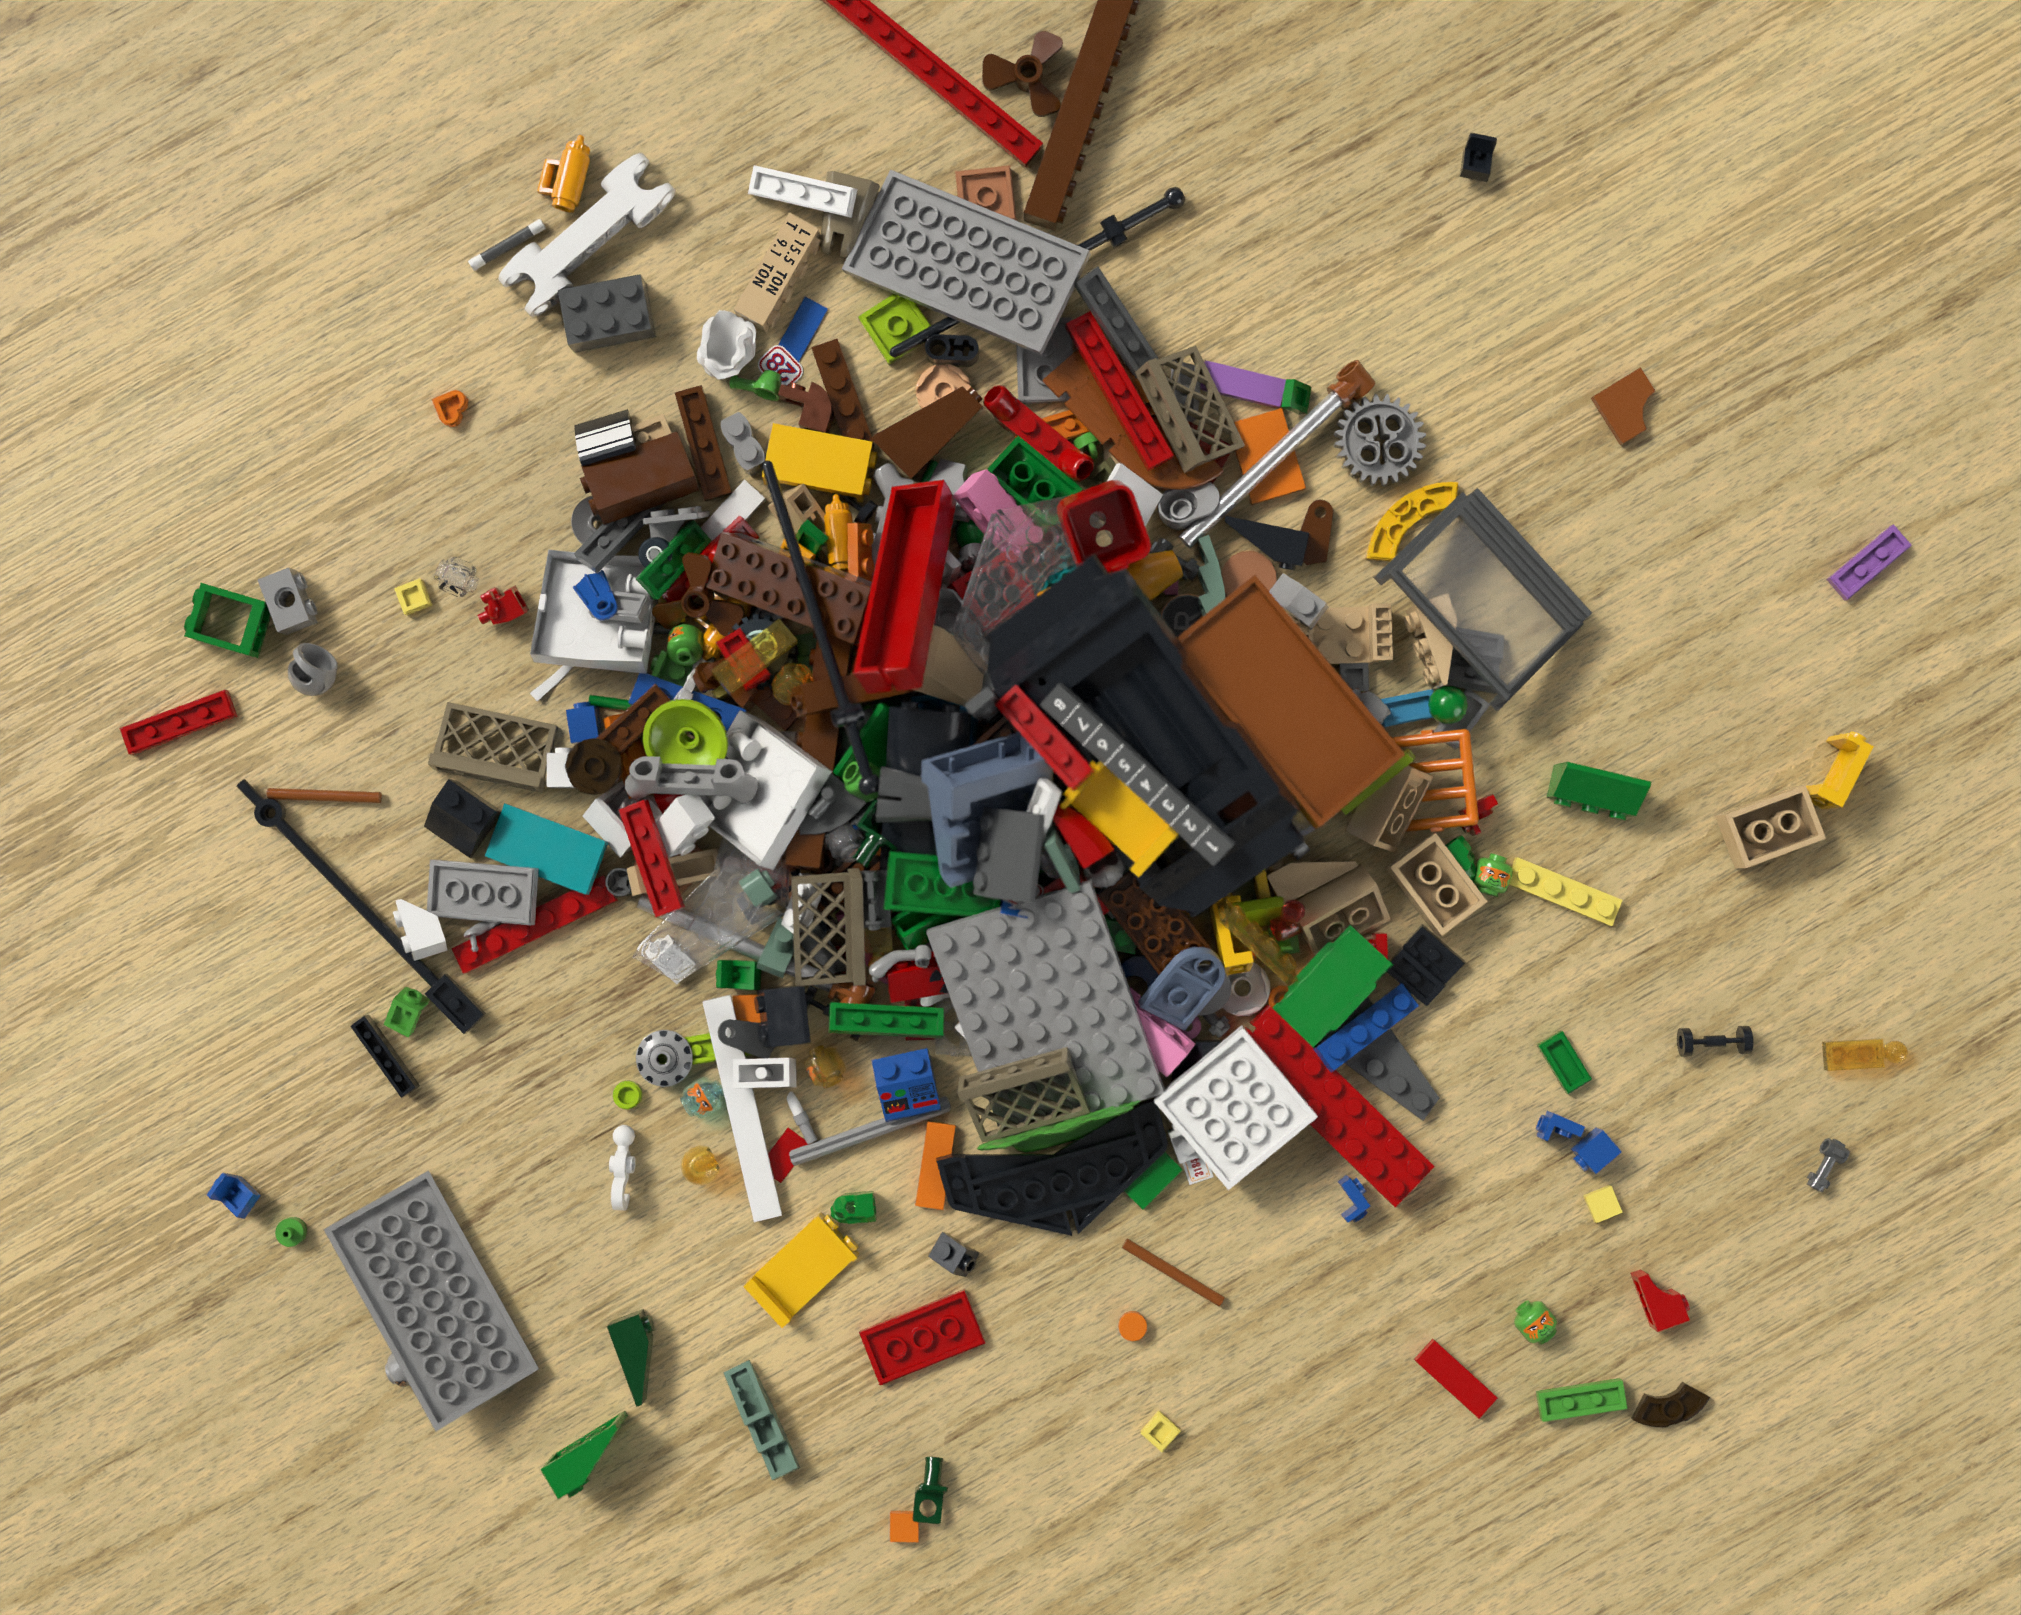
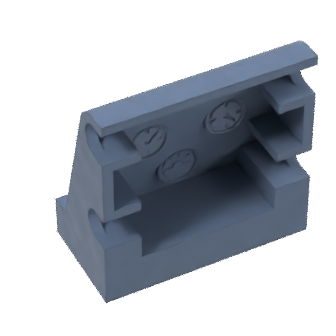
M1020 732L922 760V782L928 786L939 870L943 880L951 888L974 879L977 869V847L980 843V819L983 815V808L990 807L1027 812L1039 778H1047L1053 783V769ZM1044 845L1041 848L1040 858L1049 856Z

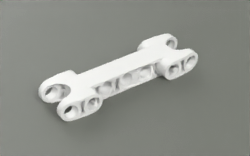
M643 153L633 155L613 169L601 183L607 194L543 250L537 243H530L519 251L503 268L498 279L504 287H509L522 280H532L535 282L534 294L525 306V311L531 317H536L555 306L560 301L558 290L573 287L567 276L631 220L638 228H642L657 217L672 200L675 189L670 183H665L652 190H644L638 187L639 178L649 164L648 158Z

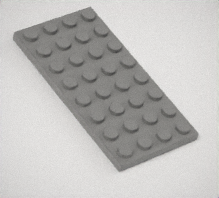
M890 170L842 270L850 276L1042 356L1072 295L1075 282L1079 280L1091 253L1089 250Z
M429 1171L324 1229L435 1431H438L539 1369Z

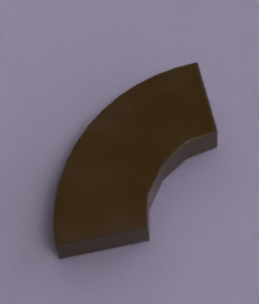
M1684 1382L1675 1391L1664 1396H1652L1644 1393L1631 1419L1651 1427H1668L1683 1421L1686 1422L1704 1408L1710 1396Z

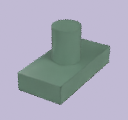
M778 918L757 963V968L783 978L794 955L793 934L781 924L783 919Z

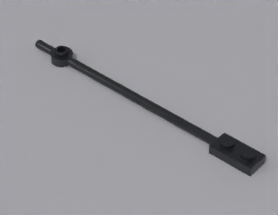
M245 779L237 784L236 787L256 806L254 810L256 821L265 827H276L431 986L425 995L463 1034H466L486 1015L478 1004L448 974H444L439 979L420 959L414 961L411 952L405 953L402 940L284 820L286 810L280 801L264 799ZM271 808L276 812L273 818H270L268 815Z

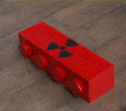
M932 950L931 959L926 968L916 966L915 960L901 961L894 964L886 972L891 1003L948 993Z

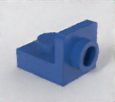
M1548 1110L1545 1115H1541L1536 1125L1537 1137L1545 1141L1549 1140L1554 1126H1556L1554 1132L1569 1139L1572 1134L1581 1137L1585 1126Z

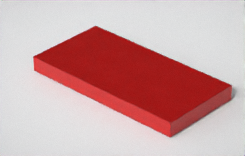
M965 1289L859 1331L879 1385L985 1344V1339Z

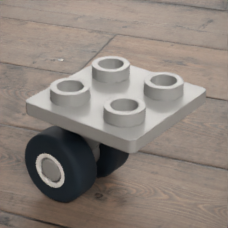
M701 506L678 509L679 514H674V509L650 512L651 517L643 518V523L649 524L651 538L645 540L639 548L641 564L646 568L660 552L666 549L685 520L709 517L710 512L702 511ZM672 553L668 556L669 562L672 559Z

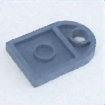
M1193 947L1180 952L1170 961L1139 999L1140 1008L1185 1031L1224 982L1225 969L1220 957L1214 951L1204 947ZM1211 960V963L1207 967H1198V964L1201 961Z

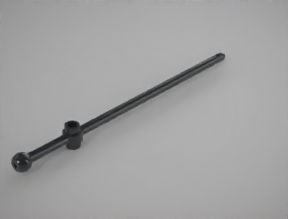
M1178 187L1167 189L1164 193V198L1122 221H1118L1115 215L1109 216L1100 222L1103 228L1102 232L1078 244V246L1089 251L1109 241L1113 248L1120 246L1128 240L1125 235L1127 230L1167 208L1178 209L1182 207L1185 202L1182 190ZM946 317L893 346L890 349V355L894 358L926 342L930 336L940 334L957 325L960 321Z
M766 460L762 464L764 476L838 703V709L831 711V719L836 728L841 726L846 728L861 774L859 789L862 794L870 795L879 792L880 779L875 774H872L857 727L858 721H862L865 718L864 711L860 703L852 705L849 702L773 463Z

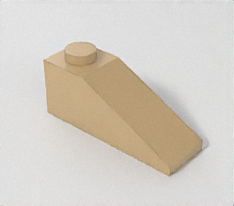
M801 484L785 490L782 494L795 534H797L801 525L808 519L826 535L825 513L807 487ZM772 502L768 506V508L779 522L774 504ZM826 542L818 558L830 566Z
M1282 860L1268 867L1270 873L1266 874L1274 897H1283L1285 905L1358 867L1355 861L1284 864Z

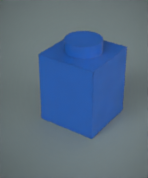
M580 702L573 704L574 709L566 710L571 744L576 745L583 740L597 738L603 732L599 707L591 706L590 702Z
M1597 1127L1571 1148V1151L1576 1155L1573 1158L1574 1162L1584 1172L1589 1170L1594 1174H1597L1622 1152L1609 1136Z

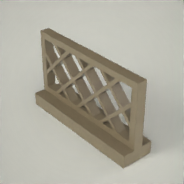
M1196 345L1158 360L1157 358L1149 360L1135 372L1184 473L1242 449L1245 446ZM1191 356L1195 364L1194 371L1182 366L1184 357ZM1166 365L1175 370L1172 379L1165 376L1161 366ZM1180 373L1192 378L1189 388L1177 382ZM1197 381L1205 385L1207 389L1206 396L1194 391ZM1175 389L1187 395L1184 405L1177 401L1174 395ZM1192 398L1204 403L1202 413L1189 408ZM1209 406L1218 411L1220 415L1219 421L1207 416ZM1187 415L1199 420L1197 430L1190 427L1186 419ZM1205 423L1216 428L1214 438L1202 433ZM1221 432L1230 436L1233 445L1228 446L1219 441ZM1200 440L1212 445L1210 454L1204 456L1199 446Z
M447 702L434 753L430 754L428 765L436 771L543 793L546 784L544 779L547 772V753H552L558 726ZM453 711L465 713L469 720L454 729L450 722ZM469 714L477 715V716L474 717V718H471V716H470ZM485 717L491 718L496 727L482 735L475 723ZM497 720H501V721H504V722L501 723V724H499V723L497 722ZM512 723L519 724L523 733L509 741L502 729ZM472 725L479 737L464 745L458 733ZM524 726H529L532 728L526 730ZM448 727H450L451 732L447 734ZM539 729L548 730L547 741L536 746L530 734ZM500 731L506 743L492 751L485 739ZM455 736L461 748L452 754L442 752L444 742ZM527 737L534 749L519 757L512 745ZM483 742L489 754L480 759L472 758L468 750ZM510 747L516 760L508 765L500 764L495 756ZM545 748L544 754H543V756H542V754L540 753V751ZM465 752L468 757L461 756L460 754ZM537 753L542 760L539 772L527 770L523 761ZM493 758L495 763L489 762L487 760ZM520 763L522 768H517L515 766Z
M859 868L847 869V873L791 876L796 986L853 982L854 986L866 985L863 881ZM843 881V891L836 898L825 890L831 882ZM811 884L817 890L805 900L798 894V885ZM821 893L831 901L822 912L811 905ZM843 898H844V905L840 903V901H841ZM798 900L802 903V905L800 906V908H799ZM835 906L844 912V917L836 925L826 917ZM807 908L818 916L808 927L799 921V916ZM822 920L833 928L823 939L812 931ZM844 925H845V932H844L843 930H841V928H842ZM836 933L845 938L844 945L838 951L827 944ZM808 934L818 942L809 953L800 947V943ZM822 947L833 954L824 965L813 958ZM839 959L846 965V974L834 975L828 969ZM809 961L819 968L814 976L801 977V969Z
M1068 1047L965 1075L959 1079L957 1093L961 1102H965L982 1143L1090 1113V1107L1071 1063V1054ZM1068 1073L1070 1081L1067 1087L1053 1082L1055 1075ZM1036 1081L1043 1084L1044 1087L1040 1094L1025 1089L1027 1084ZM1049 1087L1063 1093L1058 1103L1044 1097ZM1010 1089L1017 1092V1095L1013 1102L999 1097L1000 1092ZM1021 1095L1035 1100L1031 1110L1017 1104ZM1068 1095L1079 1100L1081 1106L1071 1109L1062 1104ZM981 1096L990 1100L985 1110L974 1105L972 1099ZM994 1103L1009 1108L1004 1117L990 1112ZM1040 1103L1054 1109L1050 1115L1046 1116L1035 1111ZM1013 1110L1027 1116L1024 1122L1018 1124L1008 1119ZM988 1118L1000 1123L998 1129L986 1132L983 1126L985 1119Z

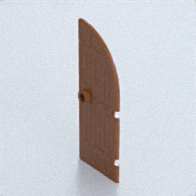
M1078 350L1042 380L1058 398L1067 393L1071 398L1064 405L1102 445L1110 439L1115 444L1109 450L1113 457L1148 484L1173 490L1190 489L1204 485L1224 472L1212 460L1184 473L1140 382L1122 363L1121 365L1174 455L1171 460L1150 471H1147ZM1200 446L1204 456L1208 455V453Z

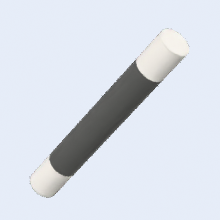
M538 219L470 259L468 262L475 271L543 231L546 227L541 219Z

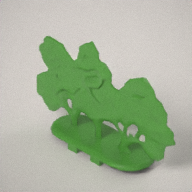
M1140 1101L1123 1103L1117 1107L1111 1106L1015 1135L991 1140L980 1144L977 1149L984 1151L1005 1149L1013 1146L1015 1149L1026 1153L1074 1141L1113 1119L1114 1116L1132 1110L1133 1107L1131 1106L1137 1105Z

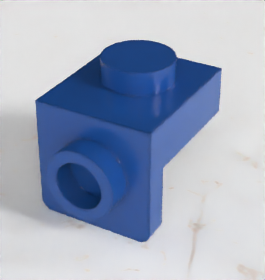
M222 1173L207 1193L211 1200L221 1201L237 1218L242 1219L246 1218L261 1196L242 1176Z
M1345 1175L1337 1182L1354 1205L1344 1211L1341 1216L1347 1223L1352 1220L1357 1222L1368 1213L1366 1209L1371 1206L1363 1196L1367 1191L1357 1178L1351 1180V1178Z

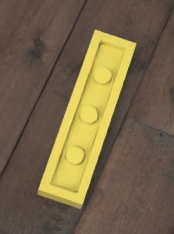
M1515 857L1512 864L1513 873L1509 883L1510 886L1608 926H1613L1623 900Z

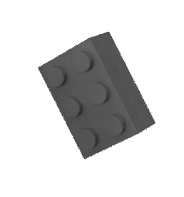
M641 274L558 290L567 343L574 353L656 337L647 284Z

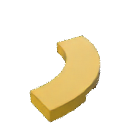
M1458 482L1426 485L1399 499L1387 510L1375 527L1368 545L1366 559L1390 562L1396 556L1401 539L1414 523L1428 515L1442 512L1457 497Z

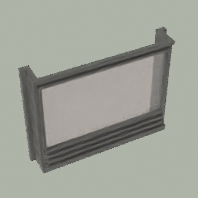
M1478 488L1468 495L1464 492L1460 493L1373 577L1381 586L1392 579L1497 693L1489 702L1496 711L1500 710L1575 634L1584 624L1583 621L1592 614L1589 608Z

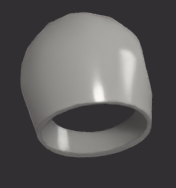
M302 643L293 651L295 660L288 665V679L295 690L304 695L317 696L323 694L332 687L336 679L338 667L336 659L326 649L315 644Z

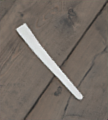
M563 665L530 694L538 701L574 666Z

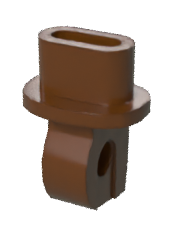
M725 658L712 663H701L695 668L693 680L702 693L716 690L722 682L721 676L730 669V666Z

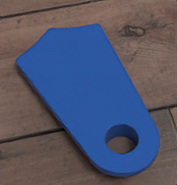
M603 570L598 574H585L581 581L573 586L576 594L597 620H607L616 614L618 605Z

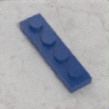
M1401 983L1313 1050L1331 1073L1419 1007V1005Z

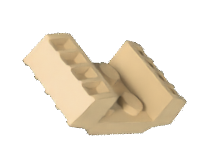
M1371 604L1368 607L1328 608L1312 630L1288 613L1330 665H1339L1340 663L1369 664L1394 662L1391 604Z

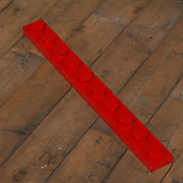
M822 0L1025 168L1043 148L1042 141L870 0Z

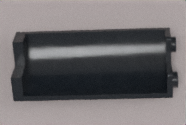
M902 701L901 706L889 707L886 767L922 777V760L969 747L971 713L960 710V705L943 704L942 709H926L919 707V702ZM933 821L882 823V837L898 848L896 852L937 855ZM881 846L879 870H888L889 851L893 850L887 846Z

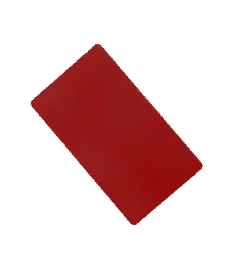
M790 1128L785 1130L768 1153L773 1177L779 1183H782L794 1167L789 1156L790 1151L808 1145L805 1139Z

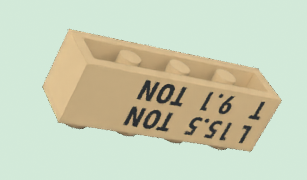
M789 212L734 308L738 317H742L744 321H750L755 327L765 333L769 327L773 328L780 317L779 309L783 302H789L794 293V288H792L797 278H803L808 268L807 261L811 254L815 255L820 248L821 235L818 228Z

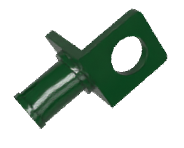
M877 799L872 802L857 824L859 828L866 832L865 835L867 837L855 855L852 856L853 859L867 868L881 846H887L895 852L898 849L887 839L879 835L882 823H871V817L877 811Z
M925 1457L924 1483L919 1484L915 1488L912 1520L919 1523L940 1524L943 1495L948 1492V1487L941 1485L943 1458ZM924 1500H931L936 1506V1511L931 1517H926L920 1512V1504Z

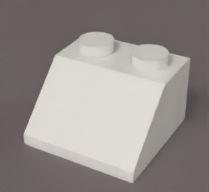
M623 781L618 783L615 788L596 798L583 815L584 819L603 840L609 842L608 845L620 858L632 850L619 809L641 800H648L655 821L657 822L662 816L655 798L651 794L640 800L629 799Z

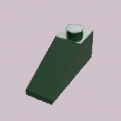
M644 1309L612 1320L607 1325L636 1407L641 1406L647 1399L653 1343L652 1332L655 1330L651 1316L646 1315Z

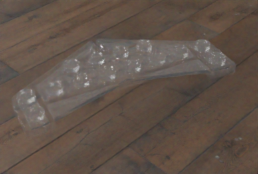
M1067 496L996 510L998 514L993 513L991 515L953 629L956 641L982 674H987L990 644L984 637L1033 601L1047 577L1075 564L1057 515L1059 502ZM1091 514L1089 522L1092 527L1099 528L1105 524L1095 515ZM1107 530L1100 531L1096 536V542L1100 546H1107L1112 541V534Z
M722 837L714 871L683 901L685 908L672 912L639 944L632 957L673 980H682L784 916V913L768 904L766 906L759 904L755 907L742 889L739 880L757 868L761 872L767 870L776 883L772 886L777 895L773 902L787 909L789 868L785 865V860L780 858L774 870L759 866L725 837Z

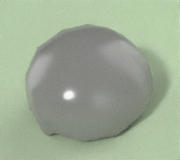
M941 587L934 625L943 628L951 634L956 632L965 623L966 609L964 602L956 591Z

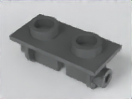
M887 870L860 871L863 881L864 928L879 930L880 928L892 927L891 910L884 909Z

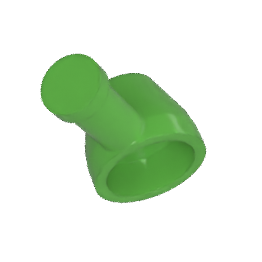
M765 370L756 381L739 378L737 375H734L730 378L729 387L730 389L737 388L751 391L766 400L777 401L780 399L778 393L781 387V375L772 370Z

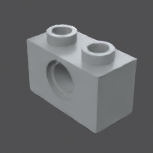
M288 567L258 579L277 632L288 635L318 623L315 617L318 611L311 598L308 599L305 591L308 585L301 572L298 573V571ZM290 594H294V604L287 607L286 598Z

